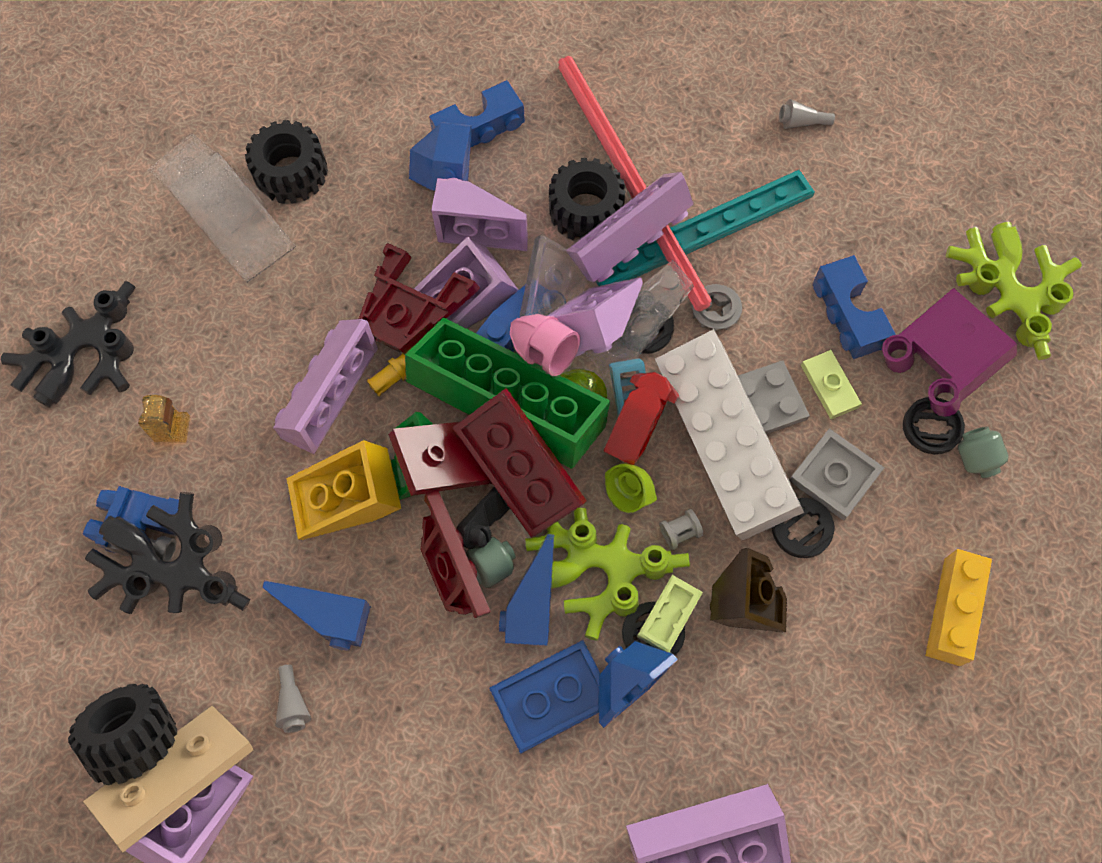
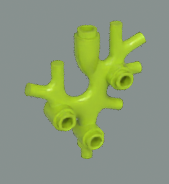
M1003 222L993 227L991 238L998 255V260L995 261L987 257L979 229L977 227L968 229L966 236L970 248L963 249L949 246L946 252V258L963 261L973 267L972 272L957 274V285H969L970 289L978 295L989 294L996 287L1001 297L997 302L986 308L988 316L995 318L1007 310L1015 312L1022 322L1016 331L1018 341L1024 346L1034 347L1038 360L1051 357L1047 343L1051 341L1049 332L1052 329V323L1040 311L1049 315H1055L1071 301L1074 294L1073 289L1068 283L1064 282V278L1080 269L1082 266L1081 261L1074 257L1061 265H1057L1052 262L1047 246H1038L1034 249L1042 273V281L1038 286L1026 287L1018 282L1016 278V271L1021 263L1023 253L1016 226H1012L1011 222Z
M577 508L573 511L575 523L571 525L569 530L564 529L559 522L547 528V534H554L553 549L564 548L568 553L564 560L553 561L551 589L572 583L589 568L596 567L605 571L608 577V585L600 595L564 600L565 614L588 613L590 620L585 637L598 641L603 622L609 614L615 612L619 616L626 617L637 610L638 591L632 585L634 578L644 574L649 579L657 580L664 577L667 573H673V568L690 567L688 553L671 555V551H666L658 545H651L645 548L642 554L633 553L627 548L631 528L623 524L618 525L615 537L610 544L605 546L598 545L595 527L588 522L587 509ZM580 533L588 534L586 537L577 536ZM547 534L541 537L525 538L527 552L537 551ZM656 557L659 558L660 561L658 563H653L649 559ZM622 594L630 596L626 601L620 600L618 597Z

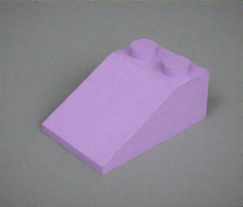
M437 178L431 211L438 242L460 244L469 236L486 247L528 251L527 215L469 181H462L457 178Z
M469 236L414 288L421 293L436 298L453 272L475 281L480 287L478 292L447 318L466 329L490 315L518 291V288L486 246Z
M640 277L589 288L547 316L556 317L559 322L578 332L580 335V345L576 356L585 353L587 350H593L595 354L605 352L611 349L612 343L623 335L642 287V279Z
M234 765L129 847L126 852L144 863H200L243 795L253 775Z

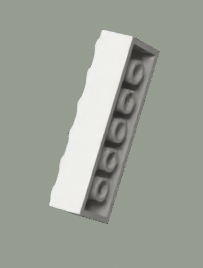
M713 329L655 358L662 376L668 379L679 394L675 404L736 536L741 540H745L804 513L715 330Z

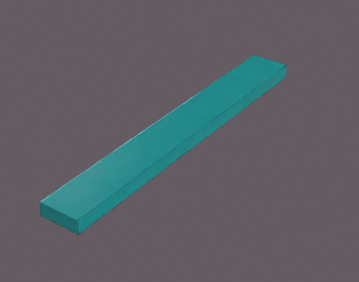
M799 169L679 223L670 229L685 255L812 198L815 191ZM657 241L651 244L645 242L637 248L639 253L633 259L626 263L620 261L612 268L614 273L602 282H598V280L595 282L598 286L631 280L667 264L668 261Z

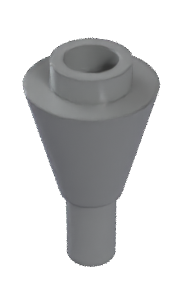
M792 99L783 104L779 112V122L783 123L784 129L814 124L832 126L835 120V114L817 112V110Z
M283 665L278 668L281 689L279 691L275 726L283 729L286 733H293L303 730L305 724L310 722L312 718L298 687L295 686L293 666Z

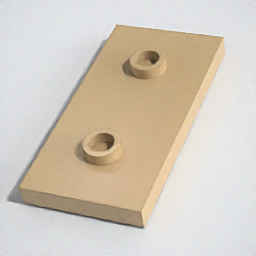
M213 706L177 731L173 747L167 750L168 754L164 759L159 760L154 768L148 769L142 773V776L136 779L131 778L125 783L118 784L115 782L112 785H104L83 801L122 853L253 751L250 742Z

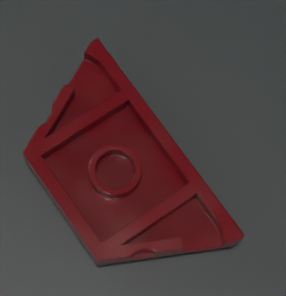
M439 491L425 494L424 501L428 505L431 515L423 517V536L421 538L420 550L445 610L449 612L457 611L458 614L462 615L473 613L474 618L489 614L491 611L477 581L476 567L466 556L463 549L462 535L459 530L454 528Z

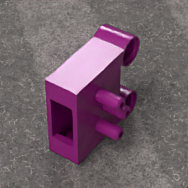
M953 288L899 335H892L887 338L883 343L882 352L887 367L893 372L902 373L909 370L915 361L914 354L917 353L943 377L937 379L929 386L928 396L933 412L939 416L946 417L955 414L965 398L1017 356V343ZM896 350H904L907 352L901 358H893L890 356ZM945 392L954 396L945 403L936 400L939 394Z

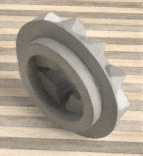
M712 284L705 286L704 288L711 301L717 306H725L721 311L722 316L718 315L716 311H709L712 306L711 302L710 307L702 311L695 310L692 305L693 318L700 322L701 327L706 326L715 331L718 329L728 330L730 326L735 323L737 324L742 313V303L738 294L725 285Z

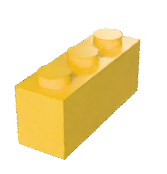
M956 549L944 559L925 656L957 666H962L974 660L991 569V558Z

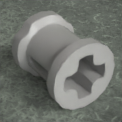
M692 509L686 510L685 515L670 522L664 520L659 523L661 533L671 550L676 549L679 543L694 536L696 538L703 536L700 521Z

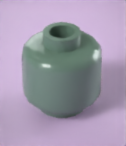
M988 426L964 433L962 435L963 440L958 444V451L965 470L973 474L980 473L981 478L1001 473L1000 467L1008 462L1009 455L1000 432L990 430Z
M492 537L485 547L475 546L473 549L466 551L468 560H471L476 567L479 585L491 588L513 573L514 566L512 560L516 558V555L507 541L501 543L498 539Z

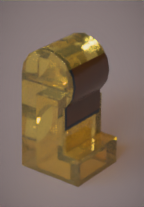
M160 395L143 396L144 412L141 414L138 424L154 442L186 443L190 421L188 412H178L172 405V400Z

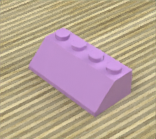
M681 172L663 174L566 250L588 281H604L614 273L612 268L620 261L626 263L633 259L639 253L638 247L645 242L651 244L663 235L662 229L669 223L675 225L688 215L686 210L694 204L684 176Z
M363 319L339 321L335 329L328 332L323 349L319 355H315L308 366V373L302 382L300 381L295 385L290 402L286 408L279 411L275 418V426L273 428L281 439L315 454L378 349L368 321Z
M768 784L626 826L635 863H791L785 817Z

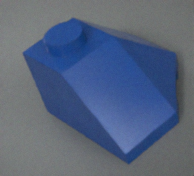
M441 122L410 149L409 179L433 191L436 189L437 178H457L462 181H468L472 125Z
M636 641L625 650L621 646L613 650L605 658L608 665L599 675L600 725L603 728L606 727L645 694L678 659L672 653Z

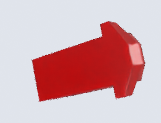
M656 372L639 373L631 377L630 383L634 384L636 389L631 391L604 448V452L631 465H635L644 454L667 401L675 404L679 397V394L668 379Z

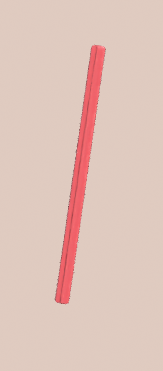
M571 56L561 58L558 61L560 72L615 169L620 173V178L624 180L625 186L633 199L647 188L573 58ZM669 225L662 229L663 235L656 241L695 310L702 311L710 307L711 298Z

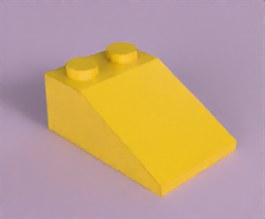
M365 440L286 478L299 540L373 522L401 509L388 448Z

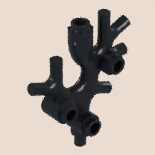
M124 281L117 292L114 290L98 292L93 302L97 312L88 319H82L73 307H66L62 311V315L69 323V332L62 338L48 327H38L34 330L26 328L22 333V338L30 342V345L34 348L33 351L26 354L4 352L1 355V363L3 365L21 367L20 373L10 386L22 392L41 366L50 363L51 370L34 389L36 393L33 396L35 400L50 408L53 403L57 404L72 383L76 353L82 348L92 347L98 351L99 361L80 389L92 395L103 380L109 379L118 392L126 391L130 384L122 375L119 363L131 357L134 346L121 330L110 328L112 323H118L125 318L127 306L130 303L128 298L136 287L130 282Z
M180 492L178 511L175 514H169L155 505L146 514L147 518L172 531L178 537L181 543V551L177 559L171 562L161 560L155 553L153 544L144 531L120 516L116 518L109 516L101 525L99 534L103 535L104 541L128 553L132 558L131 565L123 566L94 548L85 557L87 562L100 568L104 573L103 578L88 589L89 595L93 599L98 600L110 589L121 585L126 596L119 608L128 614L133 613L141 598L155 592L160 584L166 587L168 591L167 611L169 613L182 612L184 593L188 590L199 591L202 599L210 604L220 603L227 606L230 603L242 611L247 608L251 600L237 592L238 586H236V581L230 573L219 571L211 574L205 568L203 559L207 554L221 546L222 534L213 525L202 527L196 525L192 512L194 493ZM205 535L209 538V543L206 542ZM218 582L222 584L223 590L219 587Z

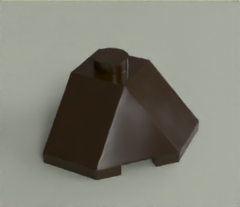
M749 548L740 550L712 585L710 602L711 621L728 627L786 632L787 597L782 586H775L770 574L774 568L768 556Z

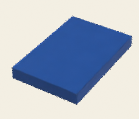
M584 640L489 688L520 754L599 713L600 672Z

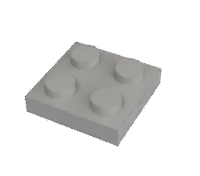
M783 360L738 375L766 434L808 420L810 415Z
M829 428L789 481L844 521L885 467Z

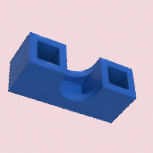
M508 80L481 92L484 109L482 114L466 116L454 104L429 116L431 130L441 122L472 125L471 148L479 143H488L496 135L507 130H516L525 122L524 105Z
M855 255L820 266L813 281L816 295L819 298L822 297L827 306L826 313L830 323L836 324L840 332V343L843 349L849 351L853 359L882 350L885 340L892 335H896L882 308L874 311H862L851 302L850 298L861 295L868 282Z

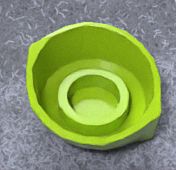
M624 463L616 465L605 472L607 495L613 505L619 510L633 513L657 501L653 481L644 469L636 465Z

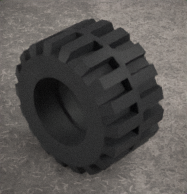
M283 120L281 124H277L275 121L270 123L271 126L267 128L265 126L259 129L260 133L253 134L250 138L252 143H247L245 160L254 182L262 195L265 194L271 201L276 197L278 203L285 204L286 199H289L290 203L294 204L297 203V198L302 197L303 201L309 199L308 193L310 192L316 194L319 191L317 185H324L326 181L324 175L326 176L328 172L327 162L317 135L313 134L311 128L308 126L303 127L302 123L297 121L293 124L289 120ZM298 157V159L290 165L282 167L275 166L279 161H281L284 158Z
M581 158V162L571 160L568 162V167L562 165L558 168V174L552 176L551 184H549V214L553 225H558L559 233L563 235L565 232H568V239L574 241L575 236L581 239L624 206L625 183L623 179H620V173L617 169L611 170V164L606 162L603 165L600 163V159L596 158L593 161ZM591 194L602 201L595 205L584 206L577 204L572 199L578 195Z
M129 684L126 687H118L107 694L101 695L97 700L86 706L85 710L76 717V723L70 727L69 733L71 735L68 737V743L95 782H103L104 785H112L115 782L121 784L131 778L136 779L142 776V773L148 769L151 770L157 765L156 763L159 760L164 759L168 754L167 750L174 745L177 728L175 721L156 689L153 687L149 688L147 684H140L138 686L136 684Z

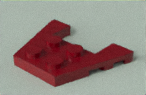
M387 243L382 252L385 255L382 266H377L374 274L377 278L372 292H368L358 319L368 321L374 340L405 355L443 317L447 319L478 292L480 287L475 281L453 272L436 298L408 287L396 280L412 257L407 251Z

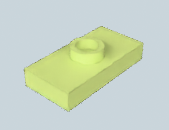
M832 350L802 362L801 367L830 419L851 412L861 406V401Z
M672 575L637 637L657 649L670 652L703 592Z

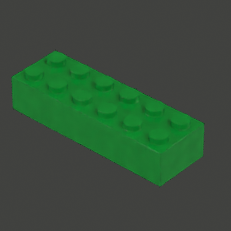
M444 317L405 354L407 383L468 415L507 388L557 460L570 469L574 468L606 427L610 400L560 375L551 376L543 370L542 366L536 363L528 364L520 355Z

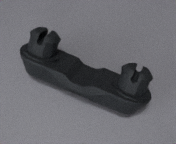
M495 486L456 528L461 533L464 547L467 549H473L475 546L485 547L492 538L490 526L495 521L500 520L510 509Z

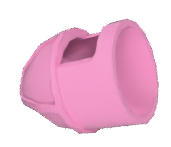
M535 314L522 316L511 322L510 337L514 348L528 364L537 363L549 375L558 376L574 360L580 345V335L559 322L556 317Z

